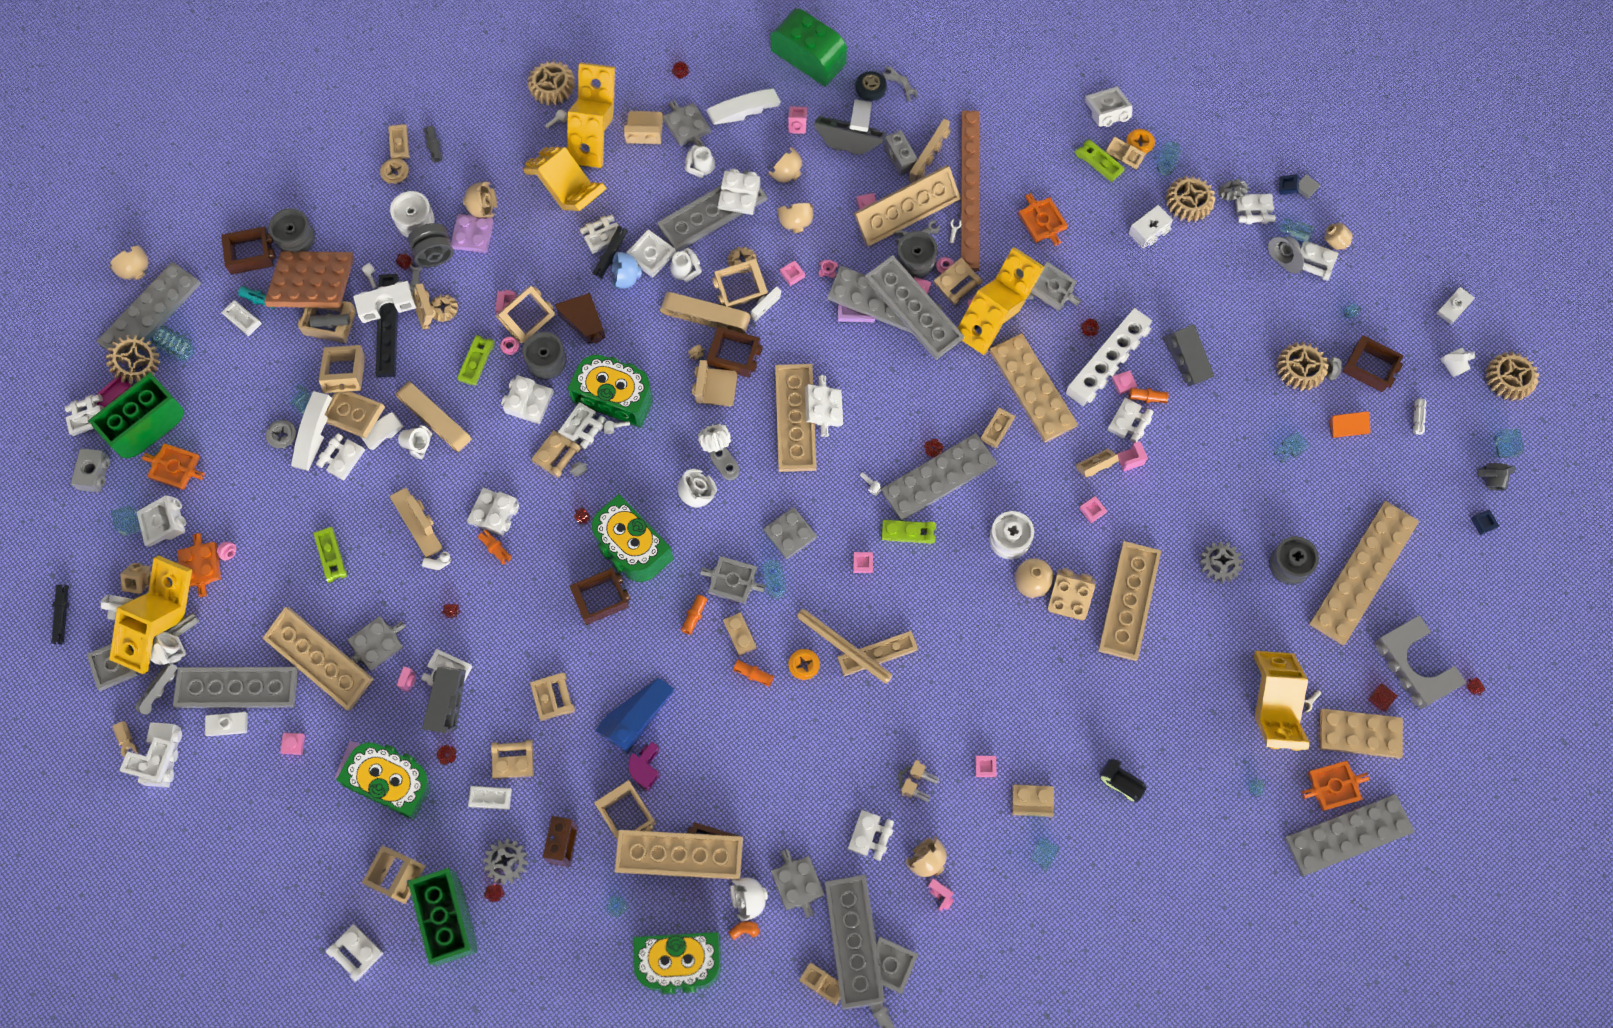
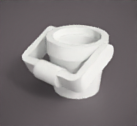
M693 145L687 152L685 160L686 172L700 178L713 172L715 160L707 147Z
M686 248L673 255L670 270L674 278L688 282L702 272L698 257L690 248Z
M1463 348L1446 354L1440 358V361L1445 365L1452 377H1456L1471 369L1468 360L1475 358V352L1464 351Z
M420 425L419 428L403 430L399 434L398 442L402 448L409 449V453L413 457L422 460L429 446L432 432L427 427Z
M105 595L101 600L100 608L108 610L107 619L115 620L117 607L134 599Z
M166 632L155 636L150 657L152 662L159 665L173 664L180 661L181 657L186 655L178 636H173Z

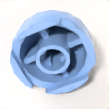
M616 252L612 265V272H614L615 278H612V287L614 289H627L636 283L637 278L641 277V267H638L637 261L632 255Z

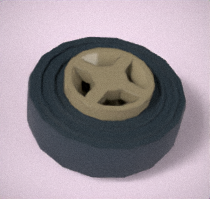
M868 71L862 73L855 83L856 93L864 100L876 101L885 95L887 89L886 79L878 72Z

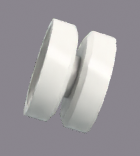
M407 191L401 193L391 203L390 213L392 219L403 236L408 237L419 226L435 223V216L428 199L419 192Z
M1008 511L1002 513L995 519L990 531L989 542L992 550L1004 559L1020 558L1027 553L1034 538L1033 524L1026 515L1020 512Z

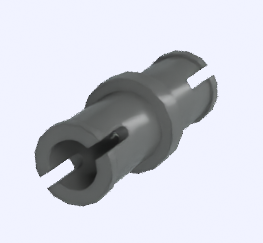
M427 126L423 129L427 140L426 147L430 151L432 162L437 163L443 160L440 151V141L436 137L435 128Z
M327 313L323 316H310V326L312 328L325 326L333 328L334 326L350 325L349 314L332 315V313Z

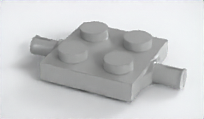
M675 100L671 101L669 105L673 112L664 115L663 121L679 146L694 142L699 147H705L701 138L711 133V128L696 105L692 103L680 108Z
M1046 262L1043 265L1045 268L1031 293L1058 311L1068 300L1078 306L1081 299L1072 294L1077 281L1049 262Z
M720 556L714 570L702 567L700 575L711 578L709 594L746 604L752 590L764 593L766 586L755 582L754 577L757 566Z
M379 616L347 639L354 648L355 653L350 659L355 663L362 661L372 672L404 648L398 640L397 633L406 628V626L400 621L391 627Z
M789 849L780 852L785 864L780 868L772 870L771 875L785 911L795 907H802L807 919L814 916L810 903L825 894L810 857L792 860Z

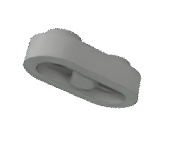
M725 447L723 450L710 452L711 462L724 479L731 481L739 476V466ZM718 452H721L723 454L720 457L716 456ZM728 467H732V468H733L732 471H727L726 469H727Z

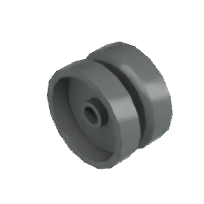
M287 208L280 210L274 214L269 222V234L281 251H291L292 253L308 251L315 242L316 236L312 225L305 214L298 209Z
M431 223L419 226L408 236L414 260L421 267L441 265L449 261L454 254L446 227L441 224Z
M911 231L905 234L897 246L896 259L913 278L925 277L933 271L937 257V243L934 238L922 231Z
M538 332L525 341L522 349L523 358L532 375L539 379L547 380L553 379L563 372L566 367L567 357L559 337L549 332Z
M1291 536L1284 539L1271 553L1269 568L1273 576L1280 582L1287 585H1296L1304 582L1317 568L1319 554L1315 545L1308 539Z

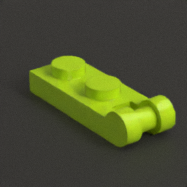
M1089 139L1083 143L1082 147L1075 151L1078 158L1084 159L1111 183L1124 172L1125 168Z
M475 336L457 377L458 381L473 386L477 385L489 354L494 348L495 340H486L482 336Z
M883 520L882 540L932 544L936 542V536L934 535L936 523ZM921 530H925L926 535H921Z
M329 527L314 532L313 535L327 582L331 583L337 578L341 577L343 579L348 577L334 529ZM337 566L338 570L332 572L331 567Z

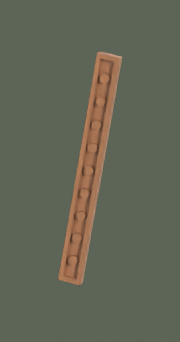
M962 111L961 257L973 271H979L980 111Z

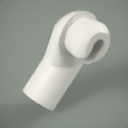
M442 552L436 560L424 558L422 566L441 570L450 564V554Z

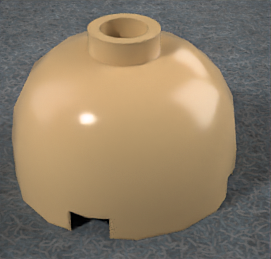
M793 147L789 149L791 151L790 154L786 152L773 167L775 171L768 173L778 182L787 183L791 179L795 181L801 175L799 170L802 167V159Z
M489 182L474 183L468 187L463 198L464 206L474 217L491 218L495 215V213H492L493 207L497 209V198L494 188L488 186L490 185Z
M810 203L792 204L788 209H786V206L777 209L779 222L784 228L793 230V233L803 232V228L808 227L814 218L813 204L810 205Z
M137 245L131 247V252L123 251L110 261L111 265L109 267L118 277L126 280L134 278L139 280L145 276L144 272L149 264L148 257L142 247Z
M1030 558L1023 561L1018 566L1014 575L1018 591L1029 598L1044 596L1051 589L1054 581L1050 565L1039 558Z
M934 836V840L928 838L921 842L912 851L916 854L912 858L908 856L905 862L910 870L920 877L938 876L944 870L943 866L947 859L946 849L940 840Z

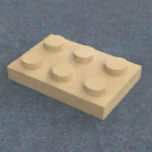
M350 391L335 392L324 415L328 417L327 424L367 438L385 406L382 403Z

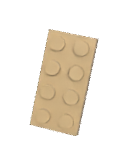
M1321 709L1319 749L1400 759L1403 757V718Z

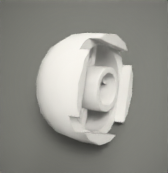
M698 469L687 470L680 478L677 489L681 500L687 505L696 508L706 506L717 492L713 479L709 475L705 477L701 474L703 471Z
M753 878L732 880L735 884L730 886L731 900L734 909L738 906L740 914H737L738 918L741 921H746L757 917L763 911L765 900L768 898L766 889Z

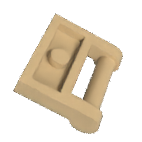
M961 257L937 277L933 283L955 306L964 295L976 285L979 286L983 281ZM969 276L971 281L955 294L950 292Z
M553 430L531 460L536 465L559 478L562 475L561 471L574 454L580 451L581 447ZM568 447L569 450L562 457V459L559 461L556 467H553L552 465L555 463V461L558 459V457L561 455L564 449Z
M565 673L530 682L540 721L575 712V707L571 704L565 682L567 680ZM553 683H558L563 707L558 708L552 687Z
M532 739L517 743H491L493 779L534 776ZM526 750V755L499 757V752Z

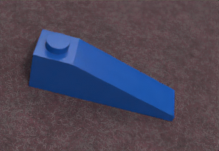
M660 678L656 679L607 714L595 732L628 754L675 689Z

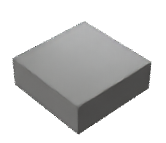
M1306 174L1299 181L1298 192L1306 199H1309L1321 185Z

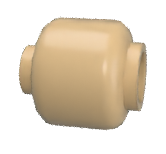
M1335 223L1327 227L1324 239L1333 249L1343 250L1351 244L1353 234L1343 223Z

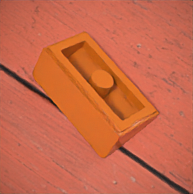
M1369 411L1332 416L1329 419L1332 437L1370 434Z

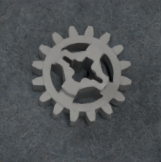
M1219 541L1217 546L1213 542L1200 555L1203 560L1199 562V565L1204 566L1201 572L1208 573L1206 578L1213 577L1214 583L1217 579L1220 580L1221 584L1225 582V579L1231 582L1233 578H1237L1238 572H1241L1243 569L1239 566L1243 563V560L1238 559L1241 553H1235L1237 547L1235 546L1231 549L1229 542L1225 546L1222 541ZM1213 552H1216L1215 556L1209 558ZM1233 567L1232 571L1227 573V570Z
M506 839L505 844L498 840V846L491 844L490 846L493 850L491 852L486 851L485 853L489 857L483 859V862L488 864L484 867V870L490 871L487 876L489 878L494 877L495 883H498L501 879L503 885H506L507 880L514 884L515 877L522 879L520 873H526L527 871L523 867L524 865H529V862L524 860L528 854L522 853L524 847L521 845L517 848L518 842L514 841L511 844L509 839ZM507 848L513 849L517 853L509 854ZM498 853L496 860L493 861L495 855ZM504 858H508L510 860L507 862V866L502 864L503 862H505ZM519 863L517 869L514 871L516 864ZM502 869L505 875H499L495 870Z

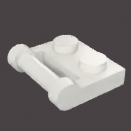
M1304 240L1300 248L1304 261L1326 270L1304 263L1303 270L1323 277V280L1328 281L1339 253Z
M355 924L326 951L330 957L333 956L351 974L350 977L354 982L360 979L383 954ZM343 946L362 964L358 969L339 951Z

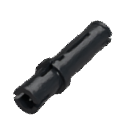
M617 226L603 255L599 257L600 260L592 272L593 275H598V278L603 279L609 265H612V259L628 230L625 228L622 230L621 226Z
M56 585L55 602L52 603L54 617L51 643L65 644L67 608H69V603L67 602L69 586L64 585L62 587V585Z

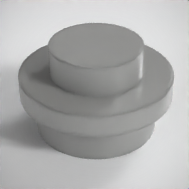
M581 461L571 466L572 469L569 471L570 474H573L574 477L584 474L588 471L586 468L587 464H582Z

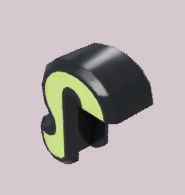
M1108 759L1099 773L1100 779L1111 789L1122 793L1131 802H1139L1147 789L1146 784L1120 768L1122 762L1116 759Z

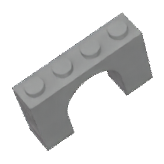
M1419 615L1382 636L1374 643L1379 654L1383 655L1387 660L1390 670L1398 676L1401 686L1407 689L1411 695L1412 702L1422 710L1467 682L1456 666L1438 676L1430 678L1420 676L1411 669L1407 661L1409 646L1431 632Z

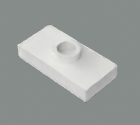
M775 287L767 296L763 295L758 300V305L751 310V318L754 321H757L780 299L781 290L778 287Z
M1459 287L1436 314L1452 325L1475 297Z
M235 300L221 312L223 316L247 336H250L262 324Z
M246 712L205 716V735L207 737L247 733L248 713Z
M470 786L468 807L510 810L512 789Z

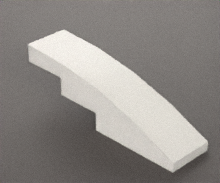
M774 88L724 101L708 108L707 113L714 125L741 121L745 119L746 115L760 114L765 108L778 107L780 100Z
M854 100L850 129L868 132L872 102Z
M313 391L298 430L292 467L309 471L324 439L320 435L328 419L324 414L332 400L327 394Z

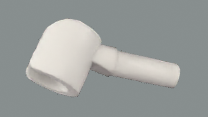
M558 110L555 118L548 122L545 127L548 129L559 120L563 123L567 122V113L563 110Z
M954 219L950 222L952 233L949 243L951 244L954 243L957 229L961 227V220L957 227L953 226Z
M368 263L363 266L362 270L369 279L372 288L376 289V283L371 275L375 270Z
M606 421L604 433L613 434L614 428L628 426L630 422L614 423L613 421Z
M862 472L860 476L871 485L868 491L877 496L881 491L880 483L871 480Z
M1319 690L1311 698L1304 700V703L1309 707L1305 713L1311 711L1312 704L1322 694Z

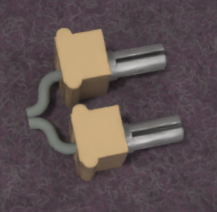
M916 760L912 767L899 771L897 775L900 778L899 785L902 787L901 796L905 795L909 798L914 796L927 803L930 801L931 796L916 789L918 784L912 782L910 778L914 777L918 780L923 778L934 784L938 783L939 778L925 771L926 766L919 763V760ZM908 770H911L909 773L910 778L906 779L903 785V778L901 774H905Z

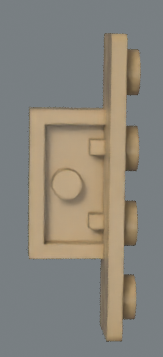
M407 488L392 494L390 499L424 556L428 558L441 551L443 548L431 527L434 523L429 515H424L423 510L425 508L420 499L416 501Z

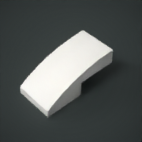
M391 412L376 421L367 438H361L369 449L374 450L386 438L391 439L404 426L395 413Z

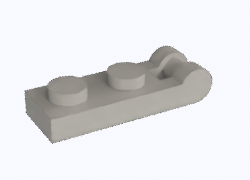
M167 663L162 667L135 705L137 712L142 714H149L151 712L152 702L163 694L165 690L163 687L167 682H171L177 674L175 671L178 667L172 663Z

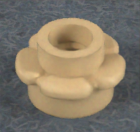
M700 344L688 351L689 358H694L695 361L702 358L705 348H702Z

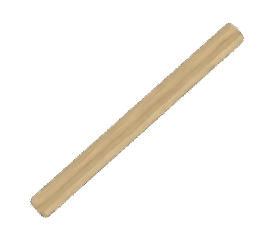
M801 609L797 615L799 620L882 682L888 683L891 680L892 674L807 610Z

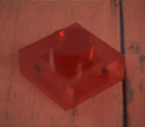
M1381 683L1368 700L1385 712L1398 695Z

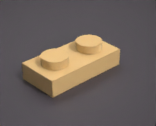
M407 125L389 126L391 159L410 158Z
M998 408L982 434L981 441L997 449L1013 423L1015 416Z
M1106 449L1076 464V468L1085 477L1093 476L1096 472L1111 467L1119 459L1117 454L1110 449Z
M741 612L723 620L738 656L757 649Z

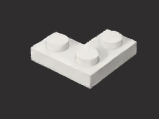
M154 737L146 756L127 751L119 771L161 783L175 743Z

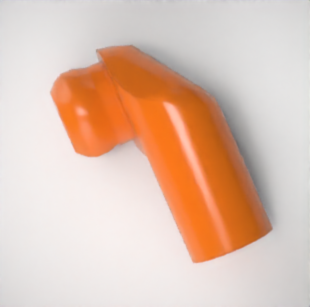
M741 921L728 933L735 940L743 933L756 937L759 935L760 929L755 922Z

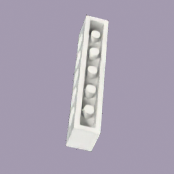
M1134 308L1067 388L1066 395L1083 407L1087 402L1091 403L1097 396L1096 391L1098 389L1102 390L1108 381L1106 379L1109 376L1113 377L1118 371L1119 367L1117 366L1121 362L1123 364L1130 356L1128 353L1131 349L1135 350L1139 346L1141 337H1146L1152 329L1150 328L1152 320ZM1129 330L1134 331L1136 334L1130 333ZM1118 343L1124 344L1125 347L1119 346ZM1107 356L1113 357L1114 360H1109ZM1096 369L1102 370L1103 373H1098ZM1086 382L1091 383L1092 386H1091V387L1086 386L1085 383H1086Z

